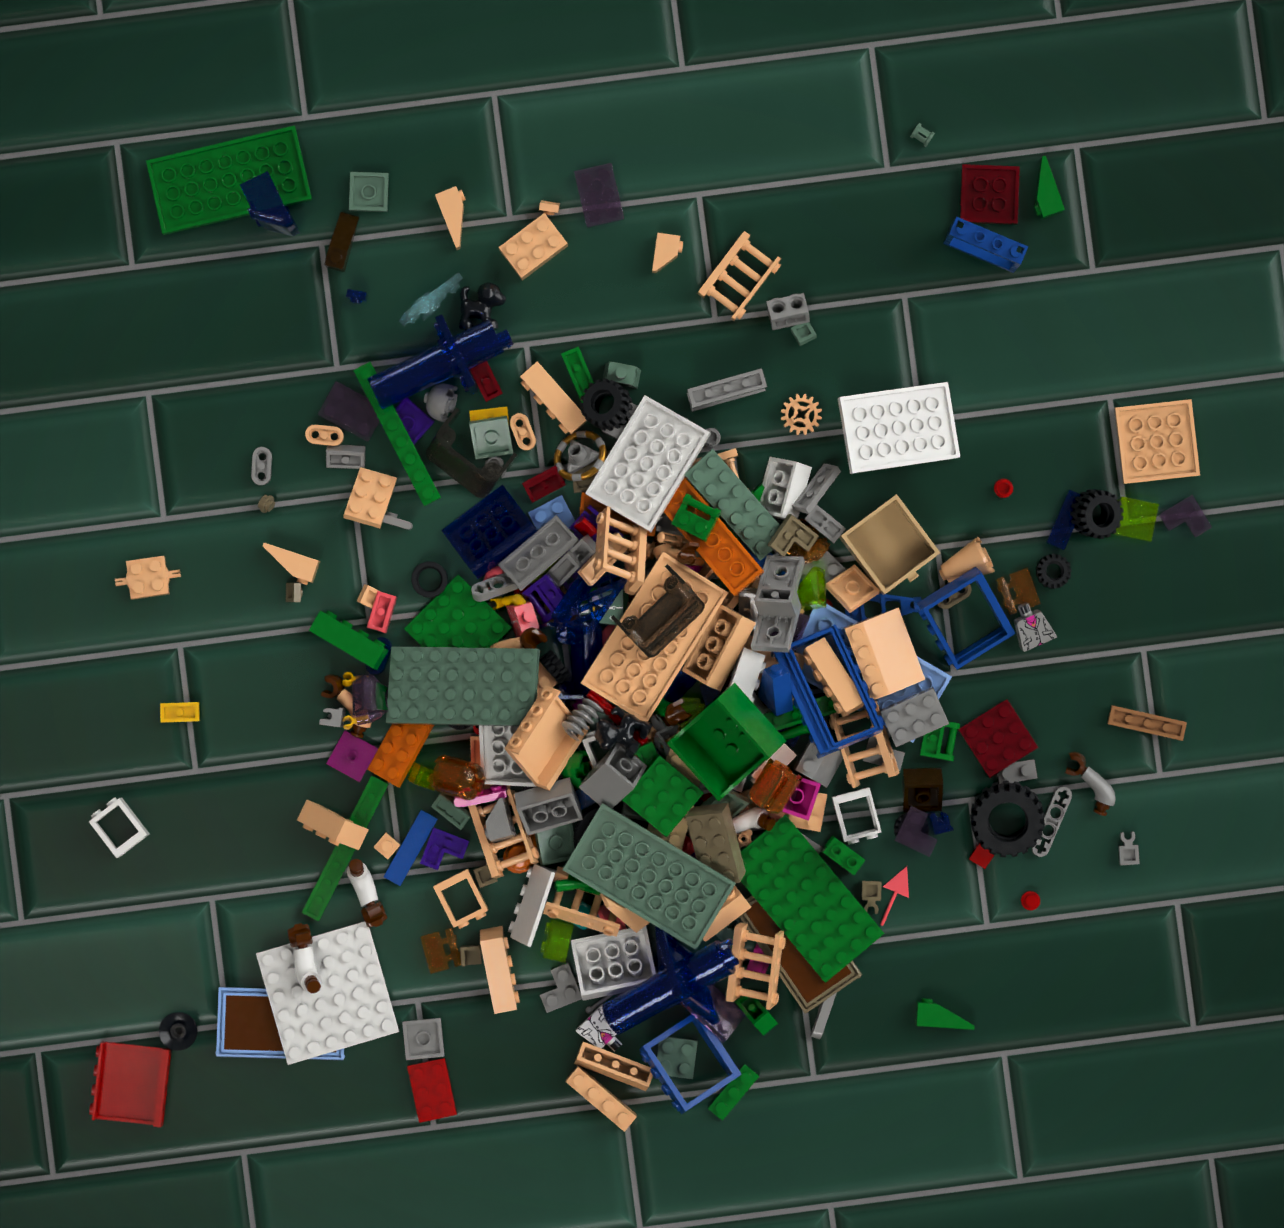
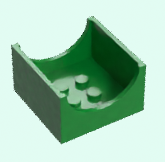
M733 683L668 741L667 744L710 793L720 801L760 764L768 760L786 740L736 683Z

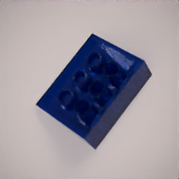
M501 485L441 531L469 569L479 579L536 533L537 529L506 488Z

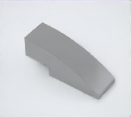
M588 534L585 535L547 572L559 588L596 553V542Z

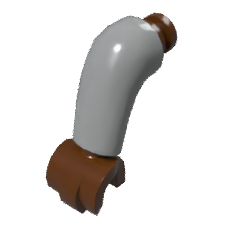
M1070 752L1071 760L1078 761L1080 767L1078 769L1067 767L1065 773L1073 776L1082 775L1081 778L1095 793L1094 799L1097 800L1095 804L1097 808H1094L1093 811L1099 815L1107 816L1106 810H1109L1110 806H1114L1116 801L1112 786L1093 769L1086 767V759L1082 754Z

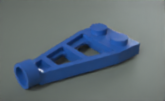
M879 593L869 601H875L881 605L882 611L880 614L886 612L885 603L887 601H898L901 607V615L904 616L920 610L917 603L921 601V597L909 598ZM912 601H913V604H914V609L911 608V606H910V603H911ZM864 604L851 613L845 609V614L858 622L868 619L865 616Z

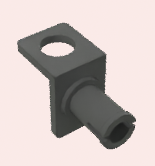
M656 714V717L653 716L649 720L657 731L653 744L662 757L666 759L670 748L664 740L674 736L679 725L666 726L660 715Z

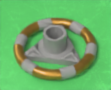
M587 430L574 432L565 437L556 448L554 466L556 465L559 475L566 480L573 482L586 480L595 475L604 464L606 445L603 439L594 432ZM590 438L596 442L599 452L574 440ZM570 443L568 449V470L566 472L561 464V455ZM597 459V461L590 470L584 473L574 474L578 470L582 469L583 467L587 466L588 464L592 463Z

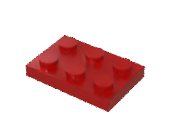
M440 1058L408 1065L407 1069L419 1123L457 1115L446 1059Z

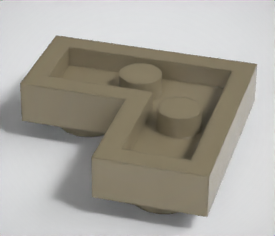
M788 514L768 543V546L780 556L785 557L794 542L803 550L809 552L819 536L792 514Z

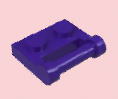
M549 573L521 593L524 598L527 597L532 602L533 607L541 616L543 624L571 605ZM534 591L538 593L551 611L549 614L533 594Z

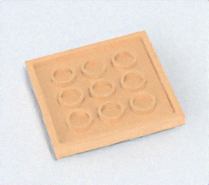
M1192 399L1114 408L1123 484L1200 476Z

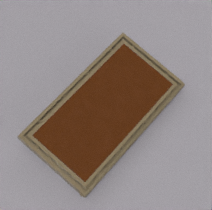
M750 896L746 900L751 908L739 916L743 923L748 924L747 929L750 933L775 938V934L782 930L757 900ZM784 934L786 944L784 949H782L779 976L805 1014L862 976V973L852 960L825 983ZM756 942L765 955L773 956L774 945Z

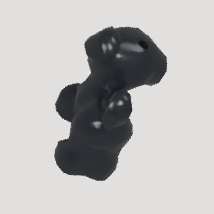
M491 282L479 286L477 292L479 299L476 301L468 299L469 287L464 286L461 288L460 311L462 315L459 329L473 330L474 324L469 320L473 317L482 320L484 330H498V322L490 316L492 307L502 306L506 302V296L502 294L499 287Z
M615 707L611 710V714L618 715L621 718L618 727L606 719H601L596 724L594 737L603 750H610L616 742L626 747V756L633 759L641 744L633 738L634 733L638 732L640 738L645 740L653 725L649 722L638 720L634 715Z

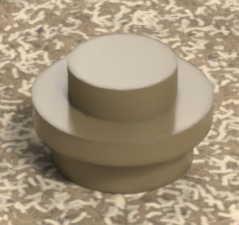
M264 495L258 503V508H260L262 513L270 512L275 506L274 497L271 495Z

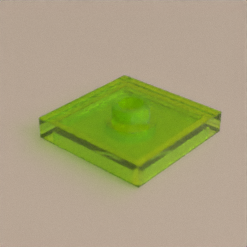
M1121 496L1120 501L1122 505H1120V508H1123L1124 511L1121 513V516L1124 517L1123 520H1120L1121 526L1116 528L1117 532L1114 535L1151 542L1159 504Z

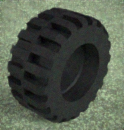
M1003 781L1001 784H998V782L992 783L990 788L985 787L982 793L977 795L975 803L972 804L970 818L974 837L980 842L983 849H988L993 855L997 853L1000 854V857H1006V855L1017 857L1018 853L1022 852L1025 854L1030 847L1033 848L1037 844L1036 841L1042 836V830L1045 826L1043 807L1038 796L1034 792L1032 793L1026 785L1023 787L1019 782L1015 781L1014 783H1009V781ZM1002 803L1019 805L1026 816L1024 827L1012 835H1002L995 832L989 823V816L993 808Z

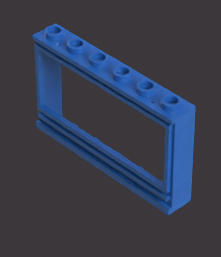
M836 624L792 642L789 653L771 652V657H775L778 664L781 663L790 672L791 691L794 698L793 704L802 715L801 722L803 726H807L809 730V739L818 750L816 755L818 759L877 735L884 729L883 718L881 715H877L875 710L876 703L873 698L869 697L867 693L868 686L859 676V666L857 663H853L851 649L845 645L843 641L844 634L841 629L837 628ZM828 635H832L874 726L836 743L793 652L798 647Z

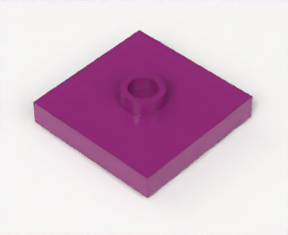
M344 730L326 764L361 782L379 748L358 737L352 736L350 732Z

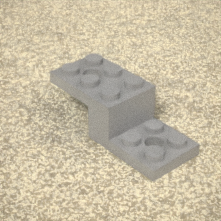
M766 555L763 566L764 573L761 574L754 599L759 617L751 642L752 651L790 652L801 610L797 590L805 563L804 557ZM782 571H785V572H786V573H785L784 575H782V576H778V575H777V574H779V573L782 572ZM773 632H778L777 635L770 636V634H772Z

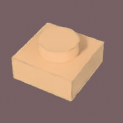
M541 200L539 210H542L547 215H554V213L559 212L560 203Z
M364 584L357 602L372 609L377 591L379 590Z
M386 832L374 848L386 859H389L401 844Z

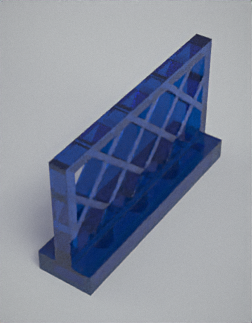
M608 572V575L601 577L593 585H597L598 589L590 592L593 586H588L582 577L578 575L552 613V619L558 628L570 627L593 633L626 584L627 579L621 578L613 582V578L617 577V575ZM610 580L611 584L604 587L600 586L605 581ZM613 589L610 595L603 596L604 592ZM600 594V599L591 602L590 598ZM588 600V604L579 607L583 601ZM603 604L601 609L593 611V607ZM590 609L591 613L581 617V612ZM574 615H578L577 619L570 621ZM593 618L589 626L583 625V622Z

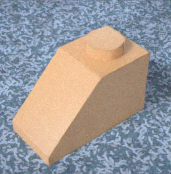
M657 233L652 273H657L676 259L678 252L682 253L683 241H680V236Z

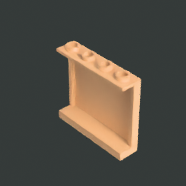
M545 686L504 749L535 786L550 791L565 768L569 758L574 754L589 730L581 729L584 735H576L579 741L571 738L562 727V722L567 721V716L572 715V713L558 697L561 691Z

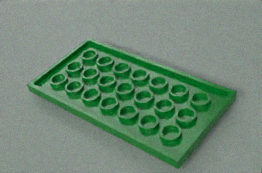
M295 125L146 160L163 235L312 200Z
M786 814L775 823L772 830H766L741 851L746 870L741 880L742 884L777 926L784 931L787 938L825 983L885 934Z

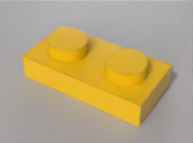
M508 407L469 411L470 421L507 416L509 424Z
M199 702L160 703L161 723L200 721Z

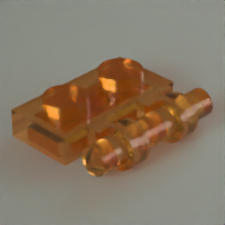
M1028 568L1009 574L1010 583H1006L1004 577L997 579L999 592H1002L1005 600L1004 606L1008 608L1010 615L1017 613L1015 608L1017 604L1028 603L1030 608L1041 604ZM1010 588H1014L1017 596L1016 599L1012 600L1009 592Z
M452 928L445 929L447 937L442 939L439 931L420 937L430 974L449 969L448 961L453 960L455 967L461 965V951H458L456 944L457 936L454 935ZM443 944H449L451 954H445Z

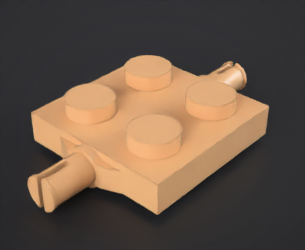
M165 556L126 561V577L115 578L116 587L127 585L132 600L170 594V578L181 577L180 569L169 571L166 567Z

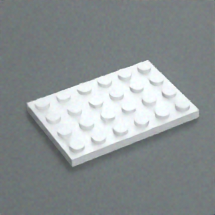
M948 382L838 398L850 474L960 458Z
M644 395L585 494L606 507H611V510L652 532L683 481L685 473L692 466L711 433Z

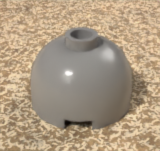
M442 383L434 386L430 392H426L424 403H426L428 414L440 422L447 423L449 421V418H447L449 412L453 413L458 395L454 394V390L456 391L458 388Z

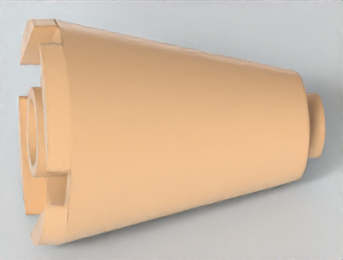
M979 537L972 540L941 565L939 573L943 581L947 580L950 583L974 567H977L983 575L995 572L986 548H982L980 545L982 541Z

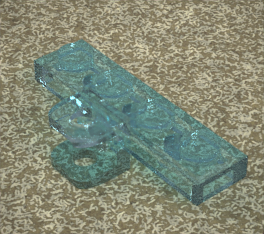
M457 273L430 293L428 291L418 298L412 307L404 312L399 319L403 326L409 322L413 324L420 318L419 314L421 313L424 314L422 316L424 321L432 316L440 308L441 305L439 303L447 297L446 294L449 292L453 294L460 288L459 283L463 277Z

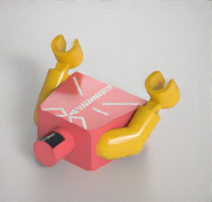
M522 595L498 596L490 600L496 602L497 606L493 607L494 610L504 605L506 606L516 638L521 637L522 633L528 628L533 627L539 630V623L533 604L530 601H526Z

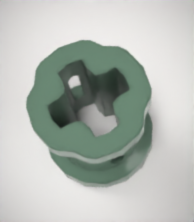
M919 123L910 138L917 139L924 144V147H927L935 132H929Z

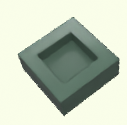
M809 322L795 325L791 328V332L799 346L817 338V334Z

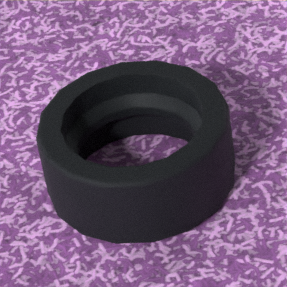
M427 561L420 563L414 569L411 582L418 594L423 597L433 598L439 596L448 585V576L446 570L436 562ZM428 568L437 570L441 576L439 587L433 591L422 589L418 581L420 573Z

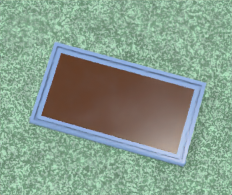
M219 987L216 1057L286 1059L266 988ZM344 1048L310 1059L344 1060Z

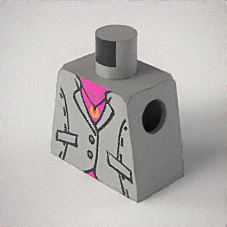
M1028 603L1018 606L1021 616L1014 619L1019 647L1023 652L1057 638L1054 630L1039 609L1031 611Z

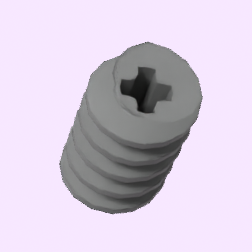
M584 698L582 699V704L577 705V710L574 709L572 715L567 716V721L562 722V727L571 738L579 741L576 735L583 736L584 733L581 729L589 730L587 723L593 725L594 722L591 718L598 719L599 716L596 712L604 713V711L594 701Z

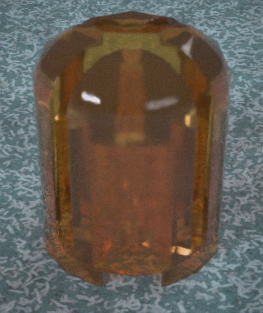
M445 754L435 760L437 764L433 774L430 773L431 788L437 792L468 801L475 799L476 796L482 793L485 785V772L479 764Z
M770 757L752 785L749 796L757 806L765 808L769 813L778 814L783 811L803 777L799 774L798 776L795 775L788 766L777 760L773 761Z

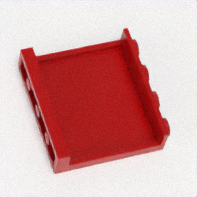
M101 1042L100 1046L96 1048L98 1065L94 1066L93 1073L96 1076V1084L92 1085L91 1095L94 1096V1103L90 1104L89 1115H92V1120L101 1119L162 1127L164 1124L172 1050L162 1047Z

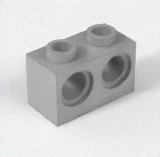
M804 293L766 301L772 330L810 322Z

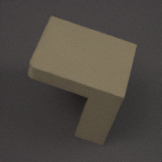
M480 944L460 947L462 966L482 964Z

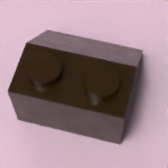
M942 768L903 769V812L942 811Z

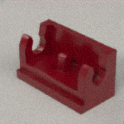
M556 465L522 483L532 503L566 485L563 478L559 475Z

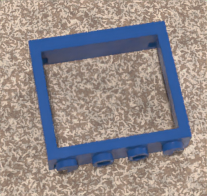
M956 217L951 224L943 243L1012 273L1021 265L1028 249L1026 245L959 217ZM958 221L964 223L962 228L956 227ZM1018 246L1022 248L1020 252L1016 251Z
M974 567L917 603L920 608L918 610L919 615L923 621L927 620L929 624L926 626L928 631L938 639L935 641L940 651L944 650L946 653L944 659L948 665L952 664L957 670L1016 634L982 572L977 567ZM975 581L1001 627L954 655L930 614L929 609Z
M697 1010L639 1049L643 1057L642 1060L649 1064L651 1074L655 1079H659L662 1084V1091L665 1095L670 1096L673 1101L672 1106L678 1112L680 1111L681 1115L742 1075L700 1010ZM690 1022H693L728 1077L689 1103H686L651 1048Z

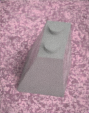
M809 740L794 770L827 788L843 760L842 753L838 750L818 759L816 756L818 750L815 744Z
M616 743L585 776L579 786L599 806L602 803L610 808L617 805L635 788L647 767L636 756L633 759L628 758L625 754L626 748L620 743Z

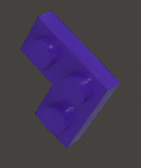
M433 827L420 864L438 870L444 853L463 859L470 841Z

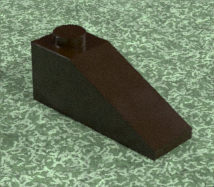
M343 212L340 213L324 263L326 268L345 272L360 217Z

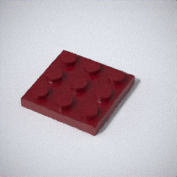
M962 164L960 218L971 223L1017 225L1020 166Z
M1008 699L958 729L989 779L1038 749L1037 744Z

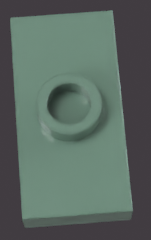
M442 791L431 807L458 829L462 830L471 818L470 812L462 806L461 808L456 807L453 804L454 799Z

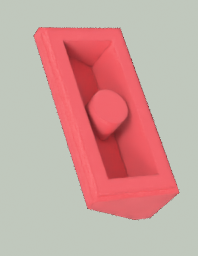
M377 591L366 628L387 633L397 601L396 596Z

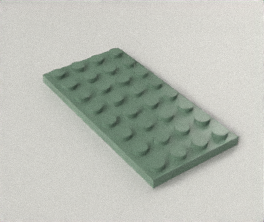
M391 647L386 723L519 726L537 699L540 650L524 648Z
M604 803L601 804L563 868V871L695 950L736 882Z

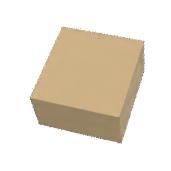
M897 494L839 537L882 595H885L906 578H908L909 582H912L919 576L916 571L940 554V551Z

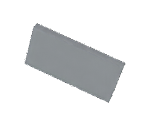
M556 515L502 560L498 566L521 591L576 545L579 540Z

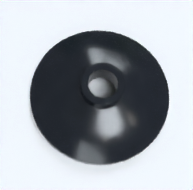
M174 1012L167 1015L159 1027V1036L162 1043L167 1048L175 1051L189 1048L195 1042L198 1034L194 1019L183 1012ZM177 1027L182 1028V1034H177Z

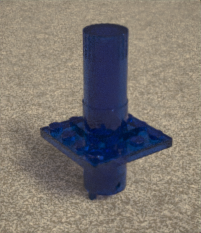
M443 315L436 316L434 326L440 338L437 340L438 344L367 378L381 409L383 410L452 377L460 379L465 392L469 391L471 395L477 393L478 390L469 369L505 353L503 349L507 347L509 349L513 345L507 329L496 334L488 319L452 336Z
M663 929L656 933L658 938L657 946L662 951L663 957L661 959L666 968L602 1005L604 1017L608 1025L619 1035L681 1002L686 1007H690L695 1014L698 1013L705 1021L707 1020L712 1025H715L720 1021L709 987L734 974L736 971L735 965L739 964V961L730 948L733 945L732 939L728 938L722 942L716 940L692 953Z

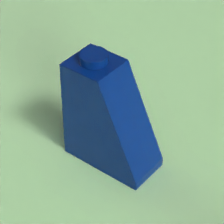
M781 663L763 669L758 698L775 716L793 710L790 672Z

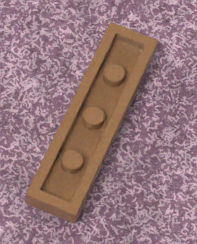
M1111 705L1107 724L1183 741L1187 722Z

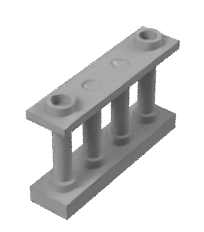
M761 368L687 389V396L693 412L764 392L767 385Z

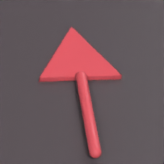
M907 866L882 886L894 891L880 923L881 926L884 925L897 893L909 898Z

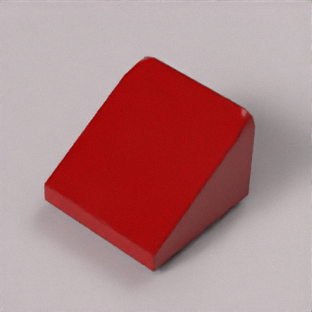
M584 516L574 525V528L583 536L588 534L591 537L597 533V527Z
M978 843L969 860L986 869L994 855L988 849H983L980 843Z

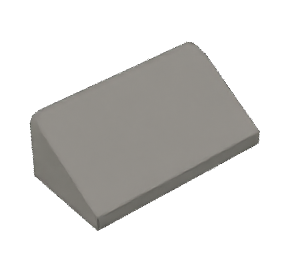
M357 445L327 446L326 468H365L366 447Z

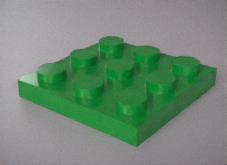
M659 755L643 773L635 788L622 801L667 837L704 792Z

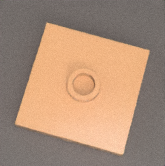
M855 564L825 584V588L849 613L878 595L880 591Z

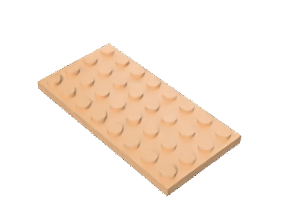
M662 551L645 578L644 583L635 594L580 683L629 714L634 715L639 720L648 722L729 592Z

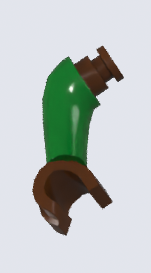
M662 698L653 713L665 717L666 721L672 726L682 724L693 716L682 708L681 704L684 702L682 698L673 703Z

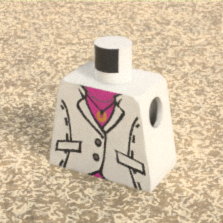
M603 1004L576 1029L578 1034L601 1049L607 1044L615 1052L622 1045L615 1037L620 1029Z

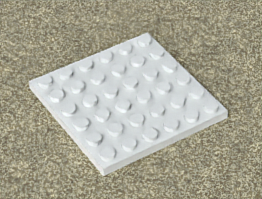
M365 921L312 937L313 943L309 945L312 946L316 969L321 977V988L317 993L305 991L298 983L294 965V949L298 947H291L289 943L256 953L288 1065L399 1032L370 928L367 927Z

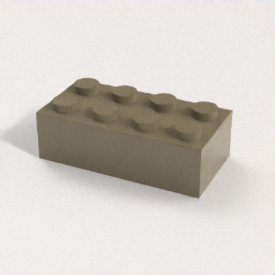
M729 804L694 806L687 813L686 821L696 859L732 881L740 883L746 870Z

